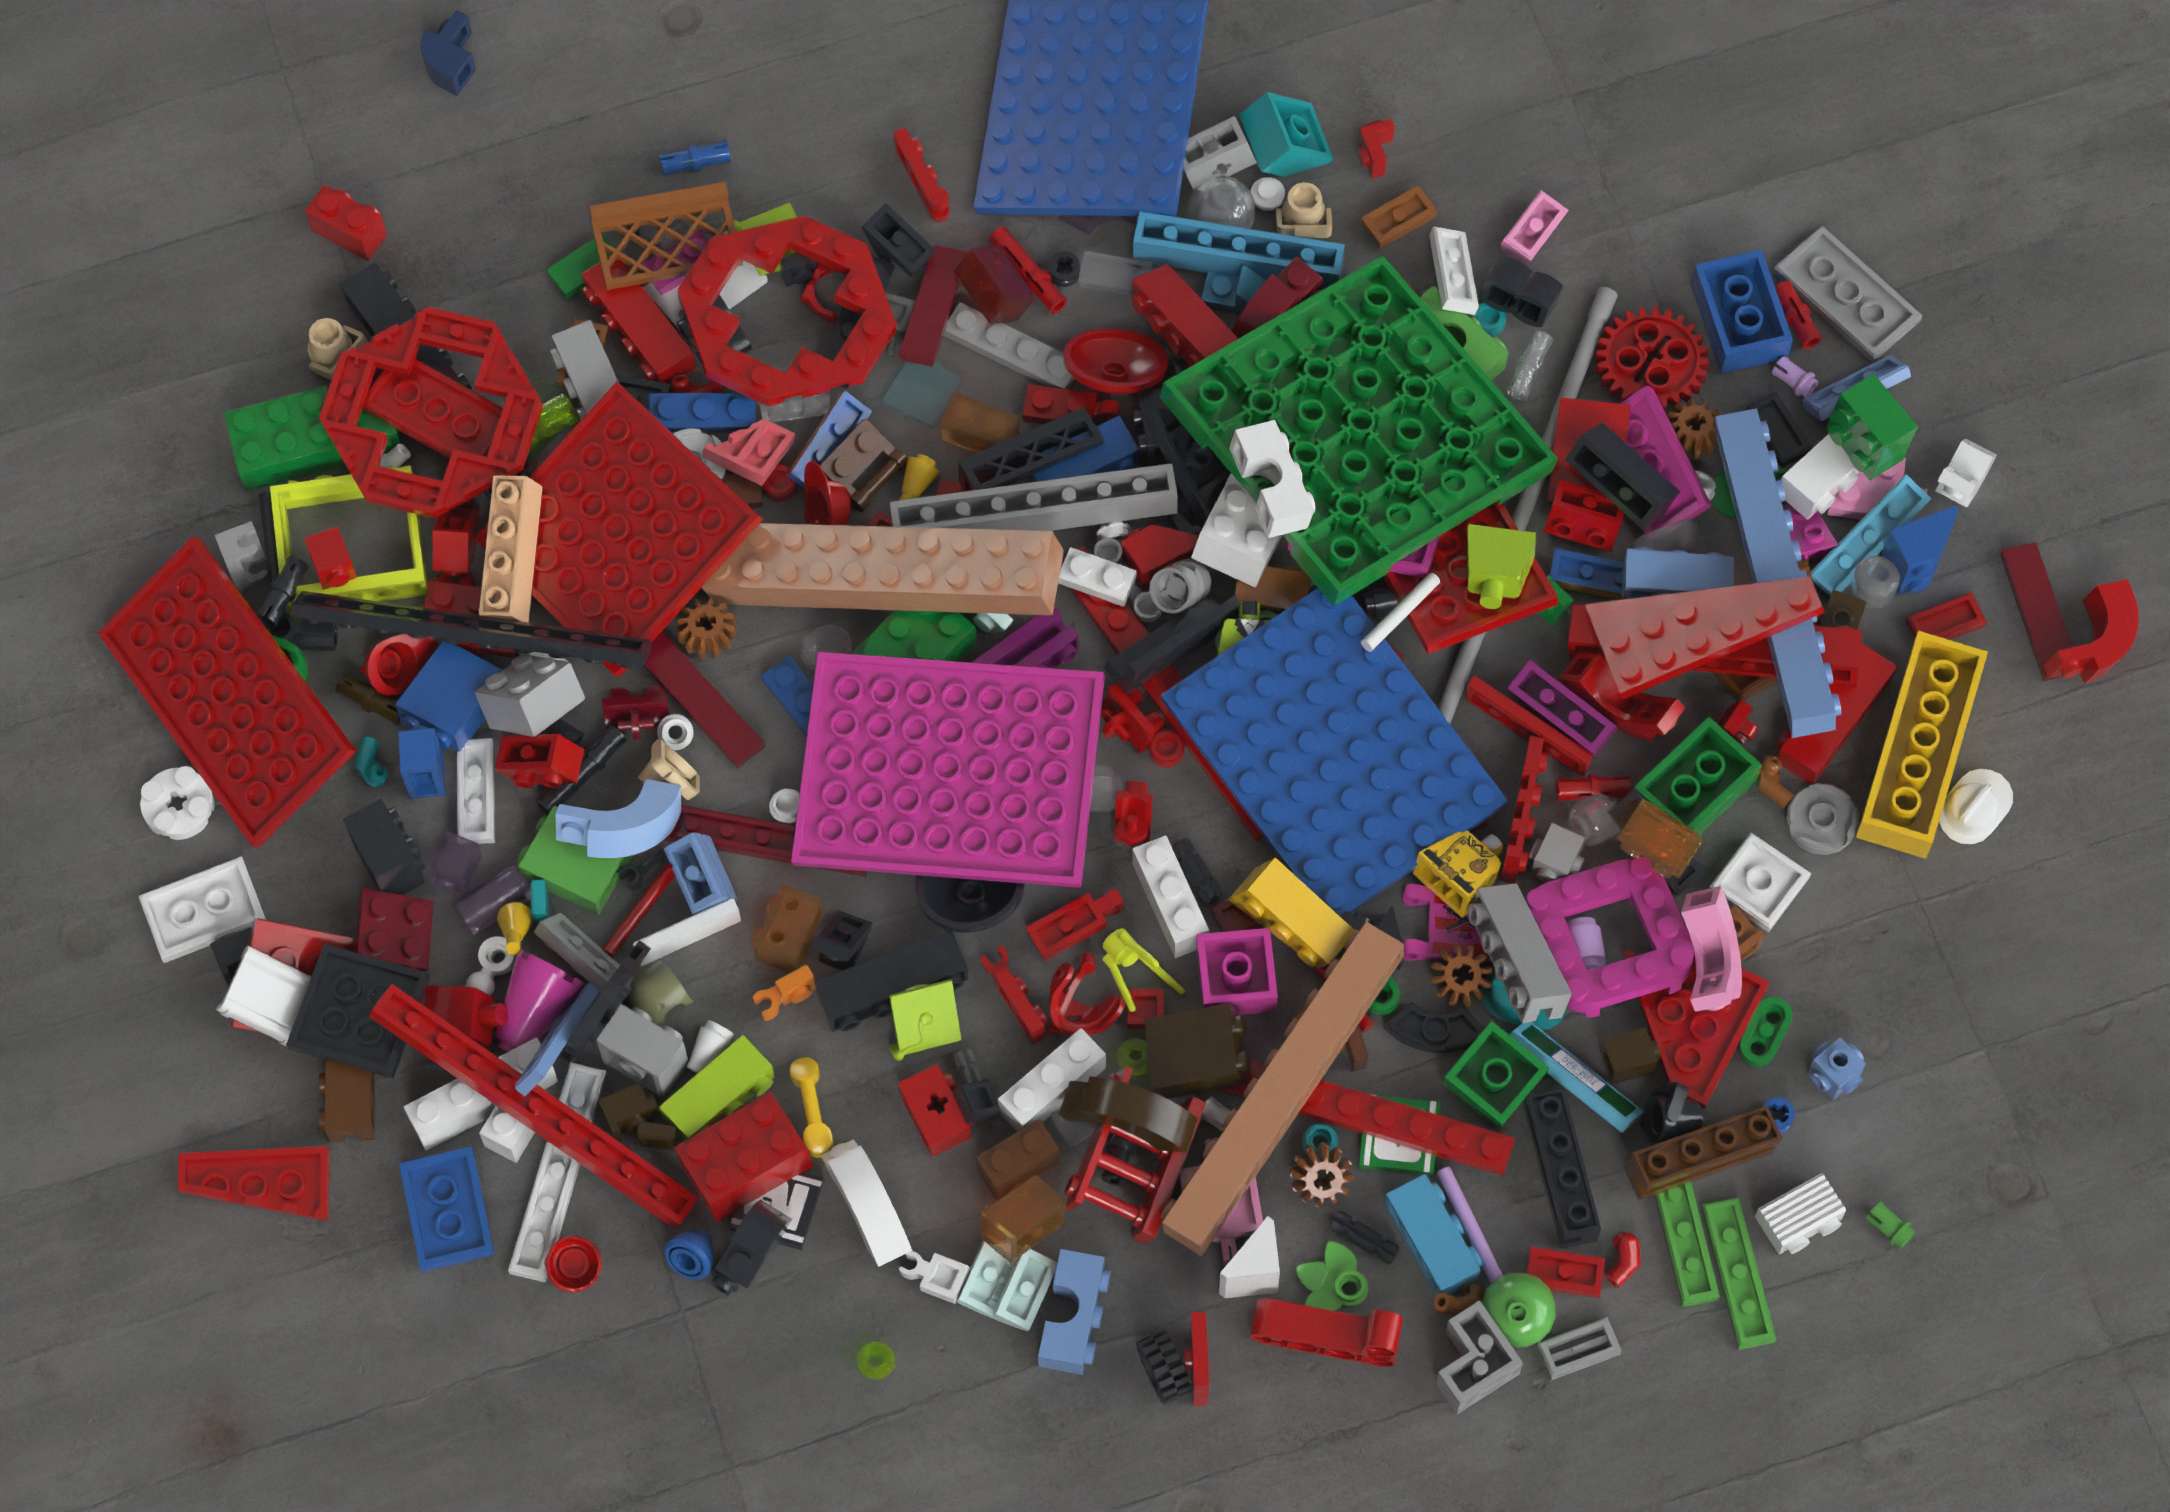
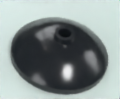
M916 875L915 879L916 898L924 915L934 924L960 933L987 930L1005 921L1017 909L1025 888V883L922 875ZM971 897H976L974 900H967Z

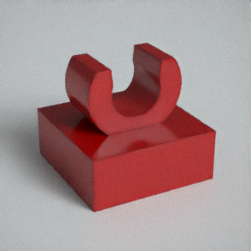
M1744 700L1727 706L1717 721V724L1741 744H1744L1746 739L1752 740L1759 730L1754 723L1747 720L1753 708Z

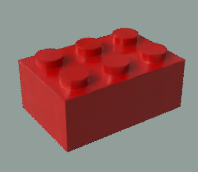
M771 1091L674 1147L681 1168L716 1223L813 1167L806 1145Z

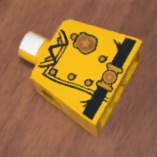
M1469 831L1457 832L1420 851L1416 860L1418 865L1415 867L1413 875L1463 918L1468 913V907L1473 901L1477 888L1491 887L1496 881L1501 861L1497 856L1503 852V845L1492 834L1479 841Z

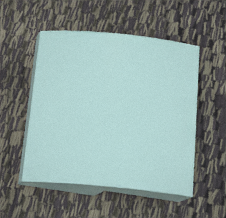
M988 1233L983 1239L956 1302L1007 1325L1029 1331L1055 1274L1058 1262L1028 1247L1021 1249Z

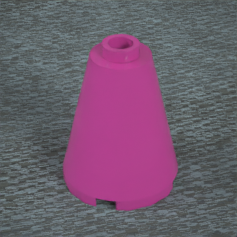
M520 949L515 959L503 1003L508 1012V1020L505 1025L497 1026L495 1037L501 1039L498 1047L509 1052L536 1037L539 1040L580 993L585 983Z

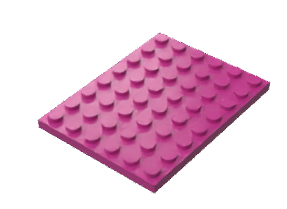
M818 652L791 863L794 866L1081 888L1105 679L1104 673Z

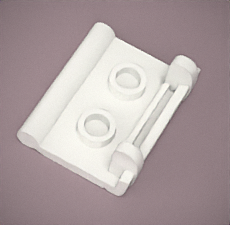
M247 946L223 1002L217 1006L216 1010L219 1011L220 1015L226 1018L231 1017L278 1040V1043L286 1046L311 976Z

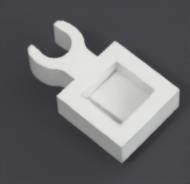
M910 1251L906 1253L907 1259L917 1262V1266L912 1270L900 1267V1274L910 1280L922 1279L920 1284L922 1292L956 1304L970 1272L969 1266L934 1253L930 1263L924 1261L916 1252Z

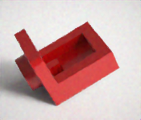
M1392 119L1385 121L1375 120L1360 128V148L1357 149L1358 158L1363 168L1368 167L1372 179L1385 175L1387 158L1381 144L1393 141L1395 125Z

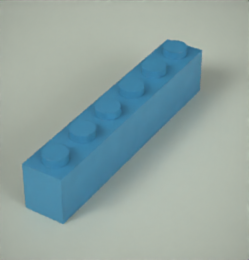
M1139 211L1133 240V261L1160 266L1168 263L1173 268L1208 273V270L1235 276H1240L1242 265L1267 280L1272 274L1277 276L1297 256L1323 278V284L1317 289L1322 290L1341 279L1345 244Z

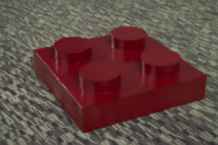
M362 889L359 893L354 952L409 968L416 967L417 970L426 972L429 969L434 900Z

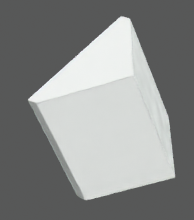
M1269 1216L1266 1217L1220 1272L1219 1294L1224 1298L1278 1293L1280 1269L1274 1220Z

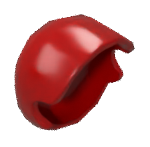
M576 1235L566 1236L554 1242L544 1259L547 1278L554 1287L563 1292L577 1293L589 1288L598 1279L602 1268L598 1249L590 1240Z

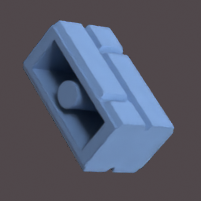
M693 832L664 849L669 862L673 863L672 869L692 914L702 912L730 898H734L735 903L738 901L710 836Z

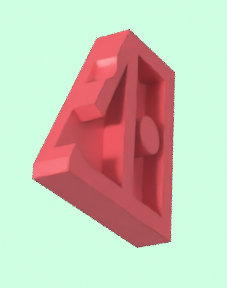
M763 419L751 424L748 429L738 430L729 434L728 441L716 446L712 442L706 444L702 457L762 486L794 443L796 433Z

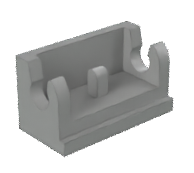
M252 521L215 535L233 583L240 594L245 592V588L263 582L268 577L267 570L260 571L257 574L249 572V568L252 565L259 564L266 559Z

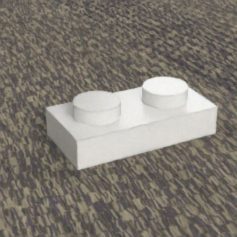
M1070 547L1060 570L1058 584L1124 607L1137 577V571Z

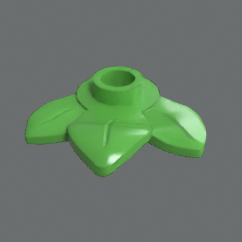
M1329 1241L1327 1243L1324 1262H1309L1297 1266L1296 1272L1301 1284L1306 1290L1311 1292L1306 1300V1306L1336 1311L1341 1306L1356 1307L1363 1303L1367 1297L1368 1283L1366 1278L1357 1271L1355 1255L1337 1242ZM1347 1284L1355 1286L1357 1291L1352 1295H1347L1343 1292L1342 1288Z

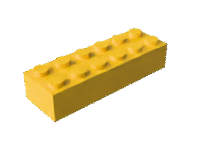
M1918 631L1901 682L1856 838L1924 859L1927 858L1935 837L1988 651Z

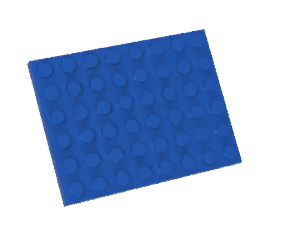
M1008 0L973 207L976 214L1139 216V211L1176 216L1209 0Z
M1317 588L1163 693L1161 700L1286 868L1341 917L1345 910L1353 913L1412 872L1418 865L1416 860L1420 851L1457 832L1463 833L1472 830L1508 804V800L1388 642L1383 639L1371 652L1363 648L1361 641L1375 628V625L1352 595L1333 606L1321 590Z

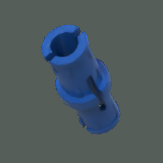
M727 140L696 147V144L689 145V149L659 154L664 176L692 169L697 172L701 171V167L731 162Z

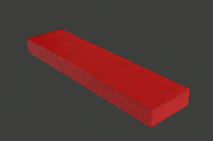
M1476 676L1468 683L1466 701L1528 742L1530 736L1544 738L1542 751L1549 752L1550 757L1580 777H1584L1590 770L1594 754Z

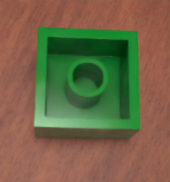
M1872 374L1840 394L1826 429L1832 441L1836 445H1841L1850 456L1851 463L1855 469L1863 472L1870 481L1903 461L1918 426L1876 375Z
M1491 1021L1444 1077L1441 1084L1499 1131L1546 1075L1549 1067Z

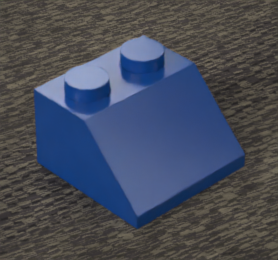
M1956 505L1890 530L1880 560L1898 595L1909 591L1911 594L1919 593L1929 587L1959 512Z

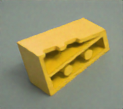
M1276 858L1256 867L1228 899L1264 928H1270V932L1295 950L1304 963L1311 967L1316 966L1318 969L1330 964L1345 946L1348 937L1354 931L1350 925Z

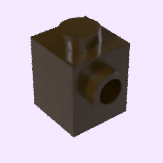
M1833 589L1820 627L1835 628L1847 626L1858 630L1867 601Z
M1646 1027L1605 1038L1600 1049L1611 1085L1654 1073L1657 1060L1660 1059L1657 1041L1655 1038H1649Z

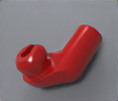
M677 375L670 383L672 393H723L721 385L715 381L697 386L689 382L686 375Z
M1625 1231L1619 1232L1613 1239V1245L1619 1252V1262L1605 1275L1608 1282L1617 1289L1641 1265L1640 1241L1634 1234Z

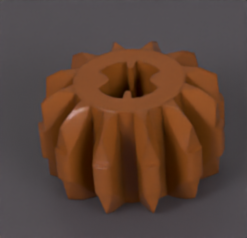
M1691 398L1687 402V407L1678 402L1674 406V411L1669 412L1667 417L1685 453L1692 452L1693 457L1697 460L1700 457L1701 451L1710 456L1713 453L1714 446H1718L1715 436V416H1719L1718 408L1707 410L1708 403L1706 400L1700 406H1697Z
M711 597L706 605H701V602L695 599V609L684 607L682 610L684 618L677 620V629L680 630L677 635L679 643L686 644V651L689 654L698 650L699 657L703 660L707 656V652H712L718 658L720 656L719 648L730 650L732 647L730 639L737 636V628L734 627L736 623L735 615L728 613V606L724 602L715 607V601ZM708 626L710 630L705 631L704 627Z
M1455 944L1452 946L1454 959H1452L1448 952L1442 950L1439 956L1446 965L1432 963L1431 969L1441 972L1442 976H1435L1430 979L1431 984L1443 982L1445 987L1438 990L1436 995L1441 998L1450 991L1452 994L1449 998V1005L1454 1006L1458 996L1461 995L1462 1003L1467 1007L1471 1005L1469 992L1480 1001L1484 998V995L1477 986L1491 988L1492 982L1482 979L1481 975L1492 973L1493 968L1487 966L1480 969L1478 964L1485 961L1487 956L1482 953L1475 960L1472 959L1474 946L1469 945L1465 955L1462 956L1459 944ZM1464 966L1469 970L1466 974H1471V979L1459 985L1454 981L1457 977H1452V971H1457Z
M1321 1142L1318 1151L1315 1152L1311 1145H1306L1305 1150L1308 1155L1303 1157L1302 1155L1295 1154L1294 1160L1298 1166L1289 1169L1290 1176L1295 1179L1291 1186L1294 1192H1301L1300 1197L1305 1203L1314 1198L1316 1206L1321 1208L1324 1199L1328 1198L1332 1204L1336 1205L1337 1198L1335 1194L1337 1192L1348 1195L1349 1190L1344 1183L1353 1181L1354 1176L1352 1172L1348 1171L1352 1164L1348 1157H1341L1342 1151L1337 1146L1329 1151L1327 1144ZM1324 1169L1326 1177L1319 1180L1316 1172Z

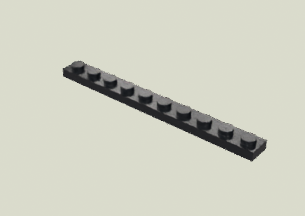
M301 591L292 603V617L301 618L307 623H336L338 626L346 629L357 627L371 628L373 631L381 634L392 632L406 633L408 636L416 639L427 637L442 638L443 641L451 644L470 642L477 643L478 646L487 649L505 647L512 648L515 652L522 654L540 652L547 653L550 657L557 659L575 657L582 658L585 662L592 664L602 662L617 663L620 667L627 669L644 667L651 654L652 640L308 591Z

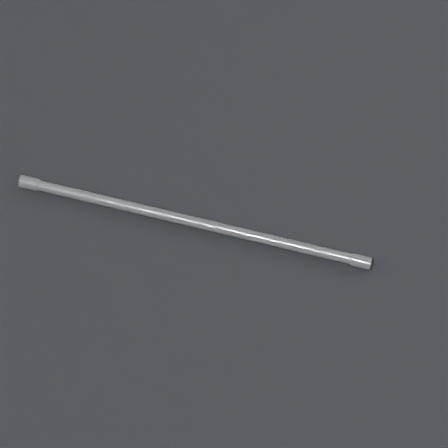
M1600 287L1597 290L1588 314V321L1543 434L1542 440L1552 452L1554 451L1560 397L1577 398L1604 325L1609 320L1618 296L1610 288ZM1546 477L1521 491L1511 517L1519 531L1526 530ZM1485 633L1464 640L1437 707L1449 724H1451Z

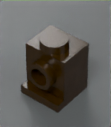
M640 1082L598 1100L611 1134L619 1142L623 1141L622 1133L627 1131L628 1133L638 1132L640 1121H653V1114L660 1112L652 1092L650 1091L645 1094Z

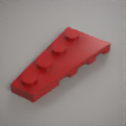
M1530 736L1501 878V881L1515 884L1517 873H1525L1529 851L1522 849L1525 838L1532 840L1536 818L1529 817L1531 805H1539L1542 785L1535 783L1537 773L1545 774L1549 752L1542 751L1544 738Z

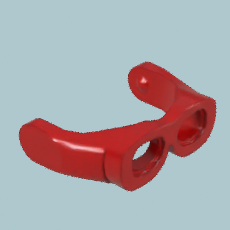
M819 263L812 280L809 281L804 290L801 303L807 305L820 318L835 324L838 316L818 303L814 289L823 277L838 271Z

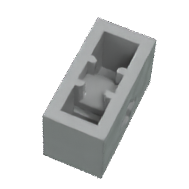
M1233 116L1188 138L1183 169L1196 193L1257 162L1236 117Z

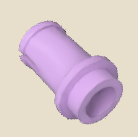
M1783 356L1777 362L1781 367L1774 366L1772 374L1795 390L1794 394L1796 396L1802 395L1806 397L1812 394L1818 385L1815 374L1813 372H1805L1790 361L1788 357Z

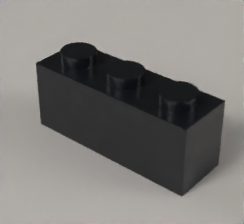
M1603 422L1582 434L1564 459L1643 530L1663 517L1680 494V491Z

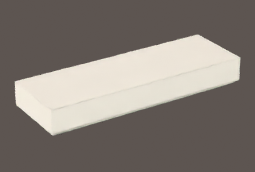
M1433 227L1429 238L1442 309L1475 315L1479 304L1466 233Z
M493 738L469 739L464 745L465 747L460 752H457V841L459 845L495 843Z
M730 898L640 939V941L651 947V950L641 963V967L740 922V913L734 898Z

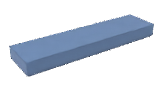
M591 982L581 989L580 993L561 1013L516 1082L515 1089L524 1097L546 1076L600 992Z

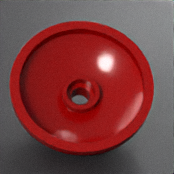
M1119 328L1089 330L1073 337L1064 349L1063 362L1067 371L1084 386L1103 393L1133 394L1145 391L1159 383L1165 377L1168 370V356L1164 348L1152 338L1131 330Z

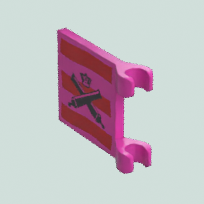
M1418 884L1406 885L1403 892V903L1408 906L1429 904L1428 943L1417 939H1406L1404 941V960H1442L1439 956L1442 950L1448 952L1452 959H1454L1452 946L1459 944L1462 956L1465 955L1467 947L1472 945L1474 946L1472 959L1475 960L1480 954L1484 953L1487 958L1482 963L1493 964L1488 953H1485L1482 948L1481 938L1475 926L1471 925L1468 913L1462 918L1428 887Z

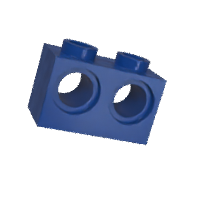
M413 726L407 731H399L400 772L410 799L446 795L444 754L435 728L429 729L426 726Z

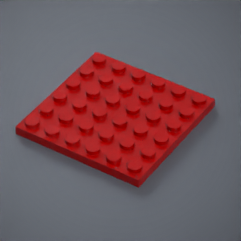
M616 381L529 477L542 486L531 595L565 628L647 639L653 642L759 525L763 518ZM488 524L474 538L485 550ZM602 662L618 678L627 670V668L620 667L617 663Z

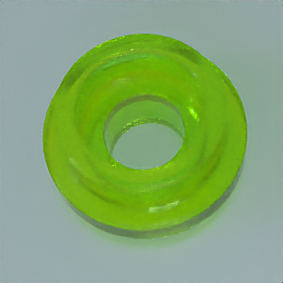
M1138 1038L1123 1042L1117 1051L1119 1067L1121 1069L1126 1066L1132 1068L1133 1072L1131 1075H1140L1149 1070L1147 1042ZM1132 1051H1139L1142 1057L1135 1061L1130 1059L1128 1055Z
M868 1343L858 1354V1368L869 1379H883L890 1375L894 1369V1352L885 1343ZM879 1356L884 1361L880 1367H872L869 1364L870 1359Z

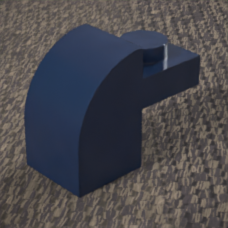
M458 10L455 11L450 19H446L441 24L438 35L426 29L421 39V53L428 76L436 85L456 96L476 71L472 53L462 49V46L472 34L469 18Z

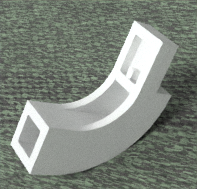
M853 1139L847 1143L838 1144L830 1151L820 1155L827 1171L842 1193L855 1219L866 1248L877 1266L879 1267L912 1251L887 1192L861 1145L858 1146Z

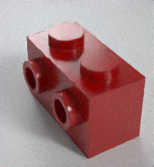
M323 185L305 210L311 231L367 261L370 260L387 236L380 211L370 204L361 205L354 201L346 191L339 188L334 190Z
M1559 479L1543 532L1612 552L1622 524L1624 512L1600 491Z
M538 734L535 737L527 735L502 736L494 770L511 779V783L519 788L531 789L533 785L539 784L551 788H560L561 784H577L584 749L560 734Z

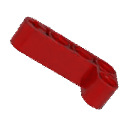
M1261 1298L1256 1301L1249 1337L1253 1341L1266 1345L1374 1366L1392 1367L1396 1361L1403 1317L1391 1311L1371 1310L1368 1318L1280 1300Z

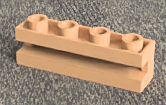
M493 475L479 608L480 616L529 622L542 486L527 476Z

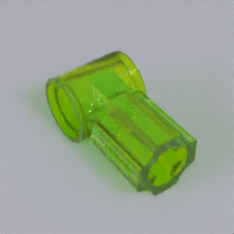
M564 393L543 403L544 407L529 452L537 449L541 444V440L579 422L573 405Z

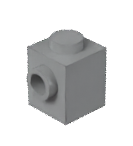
M1551 823L1544 840L1537 838L1531 850L1529 858L1534 860L1531 873L1536 874L1537 878L1544 883L1579 873L1585 858L1580 857L1585 837Z

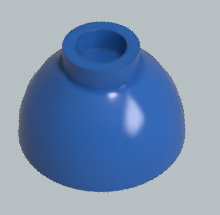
M702 1229L679 1233L665 1244L664 1257L668 1265L677 1274L688 1279H703L709 1275L714 1263V1251L711 1245L712 1238Z

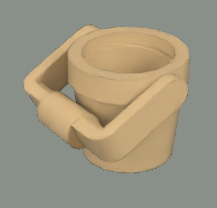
M1304 182L1298 183L1290 189L1282 211L1281 208H1276L1277 234L1302 238H1329L1332 236L1331 208H1326L1325 210L1321 192L1315 185Z
M323 318L317 320L309 329L308 353L311 363L308 367L314 373L332 380L340 354L353 347L357 349L369 341L362 332L345 325L342 327L334 319Z
M661 739L656 740L652 745L651 759L637 777L643 785L646 779L681 785V795L685 799L690 800L700 792V776L692 766L666 745L665 742Z

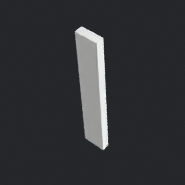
M570 1062L559 1100L593 1123L599 1104L598 1100L601 1097L607 1077L606 1070ZM548 1141L544 1148L508 1269L509 1274L546 1282L547 1276L545 1274L544 1259L550 1246L559 1239L581 1165Z

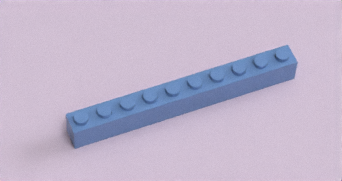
M1757 408L1715 416V436L1753 584L1807 577L1806 571H1799L1797 564L1798 561H1801L1798 540L1791 541L1789 531H1793V521L1790 510H1783L1781 503L1785 501L1782 480H1775L1774 472L1778 471L1774 450L1768 451L1766 442H1770L1767 422H1760ZM1817 616L1767 637L1792 738L1833 731L1836 729V716L1841 715L1838 694H1831L1829 684H1833L1830 663H1823L1821 653H1825L1823 635L1821 631L1815 632L1813 622H1817Z

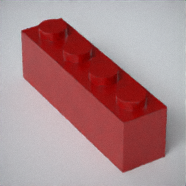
M616 259L610 267L612 278L627 276L630 271L624 262ZM600 262L581 274L584 288L581 289L583 297L591 307L596 305L602 312L600 317L604 325L609 326L610 332L616 330L621 337L619 342L629 357L635 355L641 363L639 364V369L646 380L670 384L675 376L687 375L696 369L693 352L641 284L606 290Z
M1168 263L1132 279L1133 295L1131 296V303L1134 310L1139 315L1143 314L1150 322L1154 332L1161 334L1168 341L1171 350L1175 354H1180L1189 367L1239 339Z
M1861 643L1857 686L1829 684L1831 694H1838L1841 705V715L1836 716V729L1792 738L1791 732L1788 729L1776 746L1780 749L1778 758L1782 762V767L1807 784L1814 785L1892 682L1897 666Z

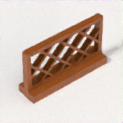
M726 182L589 206V223L594 235L606 290L686 276L694 264L686 265L676 258L685 246L701 254L703 248L690 241L697 228L702 229L713 237L724 235L723 233L726 229L728 234L736 232L728 201ZM723 211L725 222L719 230L703 222L708 213ZM683 218L693 224L684 237L669 228L675 219ZM649 224L659 230L650 243L635 234L640 226ZM615 230L625 237L615 249L603 242L601 233ZM664 234L679 242V245L671 255L656 247V244ZM630 240L645 248L637 262L621 253ZM606 252L611 255L608 260H607ZM651 252L666 261L661 270L651 271L642 265ZM616 259L632 267L627 276L611 277L610 267ZM743 260L740 261L738 266H743Z

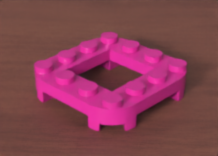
M1645 857L1623 859L1549 881L1531 890L1527 895L1526 903L1572 993L1566 1008L1585 1013V1018L1600 1016V1008L1667 988L1669 995L1675 993L1682 988V983L1692 971L1694 946L1690 934L1663 875ZM1627 899L1629 905H1634L1654 951L1587 971L1565 918Z

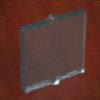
M906 362L882 399V404L902 413L905 419L912 418L932 429L963 380L962 377L942 368L939 362H936L933 367Z

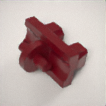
M660 685L647 686L643 689V696L632 697L629 696V690L625 688H611L608 698H602L605 729L607 730L610 725H613L619 731L632 730L633 740H641V729H655L664 717L670 715L667 694H663Z

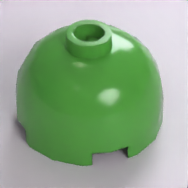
M1509 1272L1497 1277L1486 1288L1481 1302L1513 1348L1529 1347L1540 1342L1551 1331L1556 1318L1555 1299L1550 1288L1539 1277L1525 1272Z

